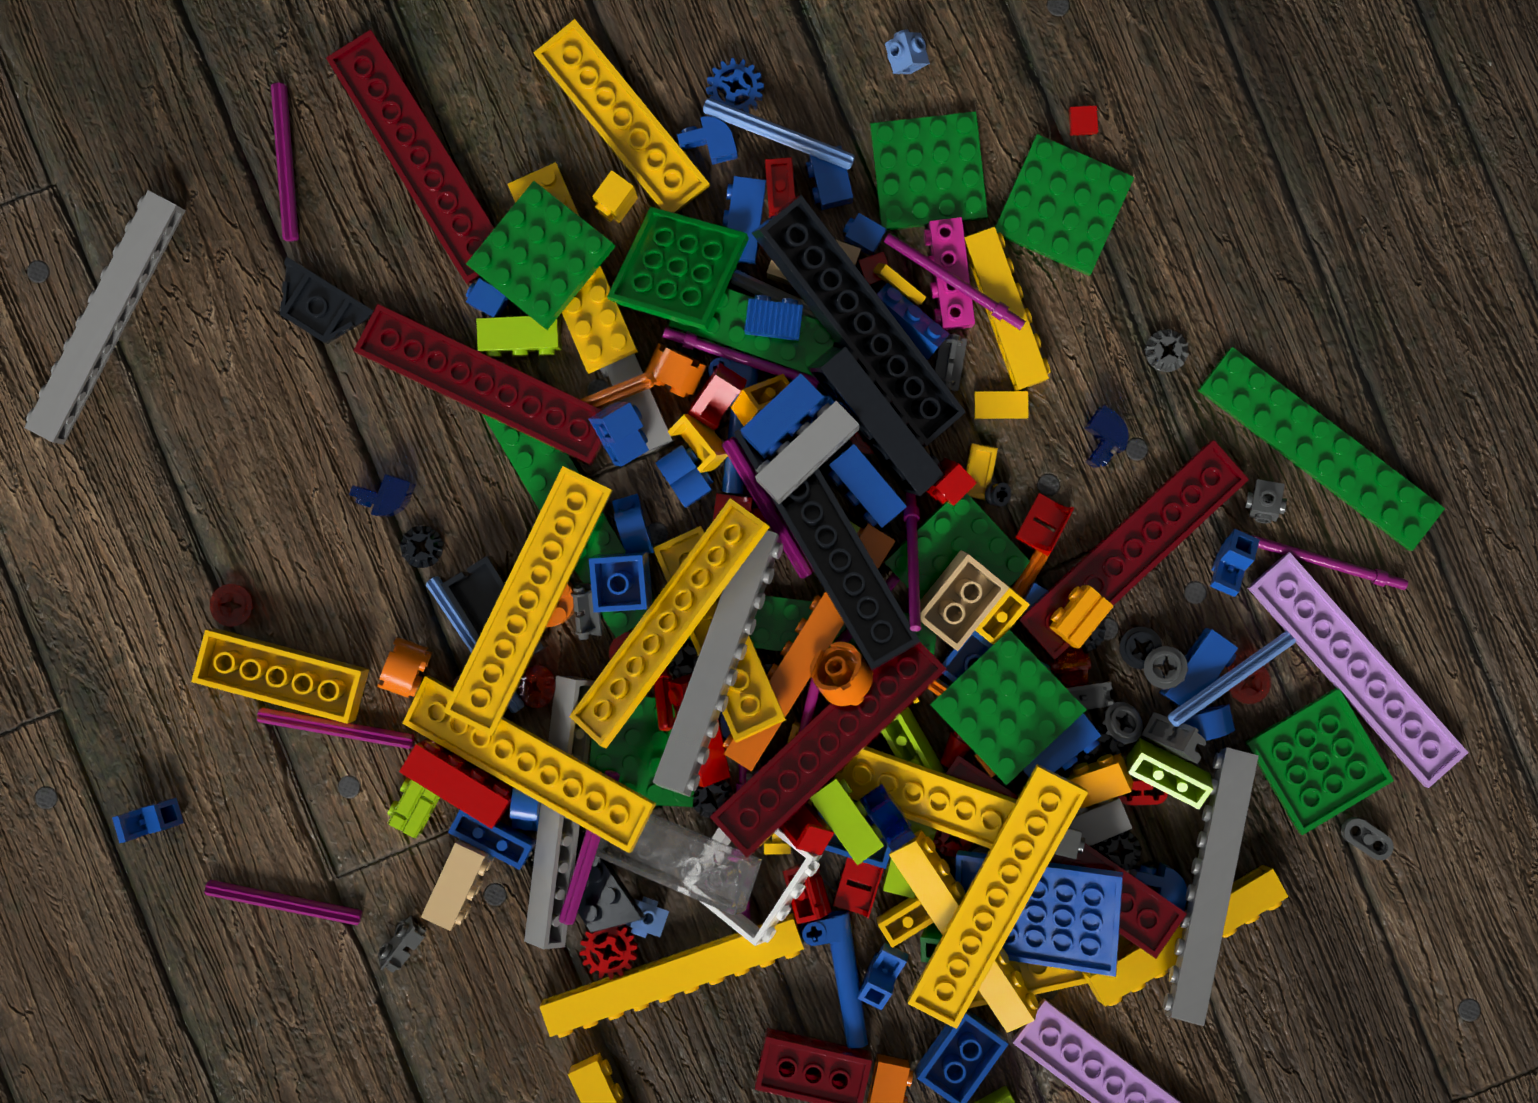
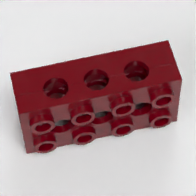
M767 1028L755 1078V1090L811 1103H863L872 1064L871 1051L848 1048L837 1043ZM789 1061L793 1065L791 1067H783L781 1063ZM811 1067L819 1069L816 1073H809L807 1070ZM838 1073L845 1075L842 1079H835L833 1076Z

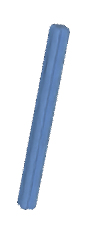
M711 98L705 101L703 112L709 116L842 168L850 169L853 165L854 155L852 153Z
M440 577L431 578L426 583L427 588L472 653L477 643L441 586L443 582ZM516 691L508 705L511 713H516L524 707V703Z
M1285 631L1168 715L1169 721L1173 726L1178 727L1296 642L1295 638Z

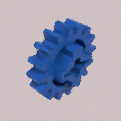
M731 58L730 65H726L724 61H721L720 70L717 68L712 69L715 77L707 78V83L711 86L706 88V93L712 95L710 98L749 113L750 107L754 110L758 109V104L755 100L762 101L763 94L758 91L764 90V83L759 82L761 80L760 73L753 74L755 71L753 64L747 68L745 67L744 59L738 65L735 59ZM729 73H733L732 75H730V76H728V77H724L725 75H727V74H729ZM745 76L749 78L753 85V88L751 87V85L745 83ZM735 85H739V89H737L735 93H732L731 88H734ZM717 90L725 94V102L719 97ZM743 100L746 101V102H744V103H742V104H740V105H736L737 103H739V102H741V101H743Z

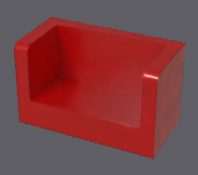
M792 157L765 159L769 218L795 198Z
M719 363L693 400L688 415L709 428L716 430L721 417L736 396L745 388L747 380Z
M806 803L780 828L796 849L817 855H822L834 835L832 829L809 803Z

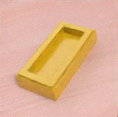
M878 263L874 268L873 273L884 282L899 290L913 304L921 305L925 300L926 296L887 264Z
M1028 391L974 392V419L1028 418Z
M971 443L966 471L977 482L967 492L971 498L985 500V488L992 482L998 448Z

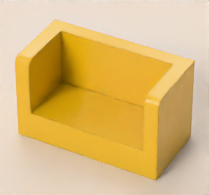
M684 414L668 430L670 436L681 435L703 462L697 468L700 473L715 470L728 457L722 447L723 441L715 431L688 414Z

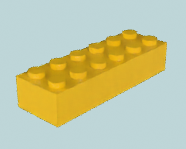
M215 628L207 629L204 632L191 682L348 724L356 721L369 669Z

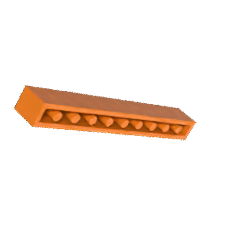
M868 524L865 529L860 527L857 535L878 569L895 543V540ZM826 592L822 597L819 595L815 597L809 607L813 611L808 620L802 618L795 629V632L799 635L794 643L791 641L787 642L780 653L784 656V659L779 666L774 663L767 674L785 717L811 677L810 665L813 658L821 649L825 651L830 647V644H832L844 624ZM781 723L737 743L730 733L723 744V747L727 748L724 754L752 771Z

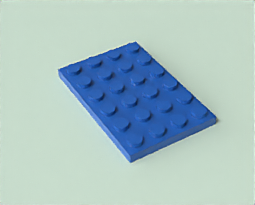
M958 850L956 854L955 881L960 882L965 894L987 854ZM1049 862L1002 947L1006 951L1009 961L1116 977L1123 872Z

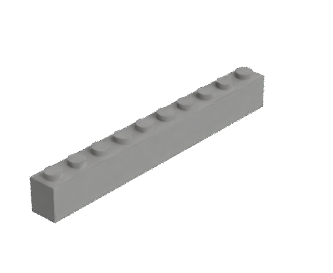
M149 190L146 195L140 198L137 205L138 210L134 218L128 221L125 227L126 233L122 241L115 246L113 258L109 266L103 269L100 276L101 281L97 289L90 294L88 298L89 304L85 312L78 317L76 329L72 337L66 340L63 347L64 352L60 360L56 361L51 369L52 375L48 383L41 388L36 406L27 415V423L24 428L52 443L64 444L186 211Z
M767 530L721 594L653 783L659 787L690 797L692 791H695L699 785V770L701 765H704L708 760L710 752L708 745L711 738H715L718 732L719 722L717 721L720 712H724L727 707L729 687L733 686L736 682L738 662L745 657L747 637L754 632L756 626L755 615L757 610L763 607L765 601L764 590L766 585L772 582L774 576L773 565L775 560L781 557L783 551L782 540L777 533Z
M556 676L548 742L587 764L590 736L569 716L595 680L577 676ZM542 803L540 806L524 942L541 949L565 947L568 925L559 922V916L575 868L580 825Z
M1226 747L1220 750V753H1216L1214 757L1213 768L1216 769L1214 779H1211L1213 790L1210 793L1209 805H1205L1202 814V820L1205 821L1204 830L1199 832L1197 838V847H1200L1198 858H1194L1191 867V873L1194 874L1192 885L1189 884L1186 891V900L1189 901L1187 915L1180 923L1183 932L1181 939L1178 938L1175 944L1174 953L1178 955L1176 966H1172L1169 973V982H1172L1170 994L1166 993L1163 1002V1009L1166 1010L1165 1016L1201 1026L1205 1024L1258 755Z

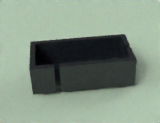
M493 556L484 557L468 567L467 571L460 572L441 584L476 642L507 581ZM543 636L533 655L548 647Z

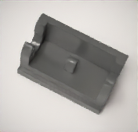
M1108 680L1064 685L1087 710L1113 705V699L1110 697L1112 685Z
M1155 712L1142 733V736L1153 745L1197 764L1201 756L1195 751V747L1197 744L1206 746V740L1197 733L1199 731L1197 728L1184 723L1175 727L1168 717Z

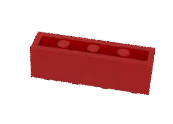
M692 673L668 681L670 689L668 696L675 712L674 722ZM720 725L715 738H711L708 745L710 750L708 760L704 765H701L698 773L700 775L698 786L703 788L730 777L727 758L724 754L725 749L723 747Z

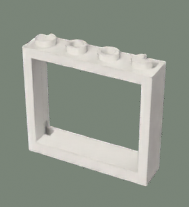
M718 828L681 886L754 946L764 942L768 943L776 933L774 927L778 921H783L791 910L789 905L794 898L797 899L804 891L806 886L803 883L807 877L813 876L820 866L818 861L822 855L796 849L780 829L774 833L806 859L761 928H759L704 884L731 842L726 834Z

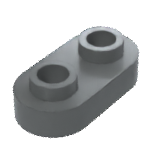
M1350 817L1341 826L1342 837L1371 858L1385 860L1391 856L1394 849L1391 838L1365 820L1358 817ZM1357 826V833L1352 835L1351 828ZM1375 841H1379L1380 846L1377 849L1373 848V844Z

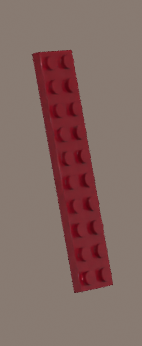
M369 30L327 56L326 59L463 280L469 285L481 276L466 265V263L495 228L372 30Z
M377 304L353 350L355 353L588 465L592 466L602 446V442L589 421V418L601 412V409Z
M1210 440L1026 610L1017 621L1049 657L1055 660L1070 645L1050 629L1049 626L1053 622L1051 617L1058 608L1062 607L1064 609L1070 602L1068 596L1074 588L1089 585L1114 606L1249 479L1217 442Z
M921 642L873 670L872 685L859 705L838 706L830 703L713 813L710 818L745 857L749 858L799 811L816 792L824 787L946 671V668Z
M957 755L945 773L946 775L1014 799L1019 798L959 755ZM1086 843L1082 854L1078 853L1076 859L1054 854L1050 860L1051 863L1123 872L1119 934L1155 959H1157L1187 915L1186 912Z

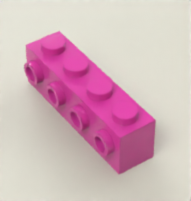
M962 217L930 221L927 226L928 229L924 230L925 246L930 245L931 256L927 257L970 284ZM933 274L934 282L930 283L932 299L936 298L938 308L934 309V321L945 331L972 328L975 325L972 299Z

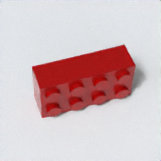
M428 738L415 744L399 771L491 829L501 821L511 805L513 792L511 785L502 780L498 782L490 777V773L479 767L475 768L467 763V760L455 753L449 752Z

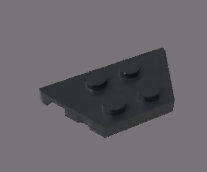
M286 257L284 262L286 266L285 281L282 283L283 300L280 304L279 315L326 344L370 319L374 312L372 309Z
M582 839V842H581L580 847H579V849H578V852H577V854H576L575 865H576L577 858H578V855H579V852H580V849H581V846H582V843H583V839ZM598 847L578 909L581 919L590 932H599L608 928L644 920L646 916Z

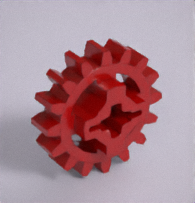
M627 925L622 928L612 927L599 932L586 930L585 935L588 938H582L580 942L586 948L581 949L579 954L586 956L582 963L583 966L588 964L592 966L589 973L592 974L596 970L599 971L600 979H602L605 973H608L611 980L615 972L623 976L624 967L629 970L632 968L633 964L630 960H636L638 955L632 951L638 948V943L631 942L635 934L626 933ZM609 932L608 935L602 939L597 937L602 933ZM618 936H620L623 939L625 945H622L620 943ZM607 944L612 945L611 954L606 953ZM592 953L598 956L600 963L594 958ZM615 960L621 961L616 965L609 966Z

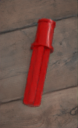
M668 666L654 683L658 726L661 731H670L674 725L673 707L668 696L670 690L668 681L672 680V676L669 675Z

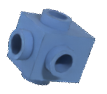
M908 29L901 30L894 34L893 39L885 43L888 53L887 57L893 74H912L930 64L926 52V44L921 33L909 32Z
M643 896L642 901L634 899L644 915L646 914V918L642 921H635L625 925L632 927L631 933L646 938L647 933L660 937L669 911L657 907L658 901Z

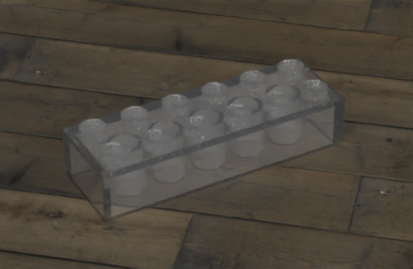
M652 813L631 853L601 838L595 855L733 916L746 910L762 859L752 855L746 858L736 848Z

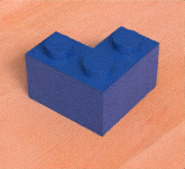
M630 402L614 403L589 418L614 466L622 467L649 451L646 445L648 439L640 429L643 427L640 421L642 419L641 412L636 405H631Z

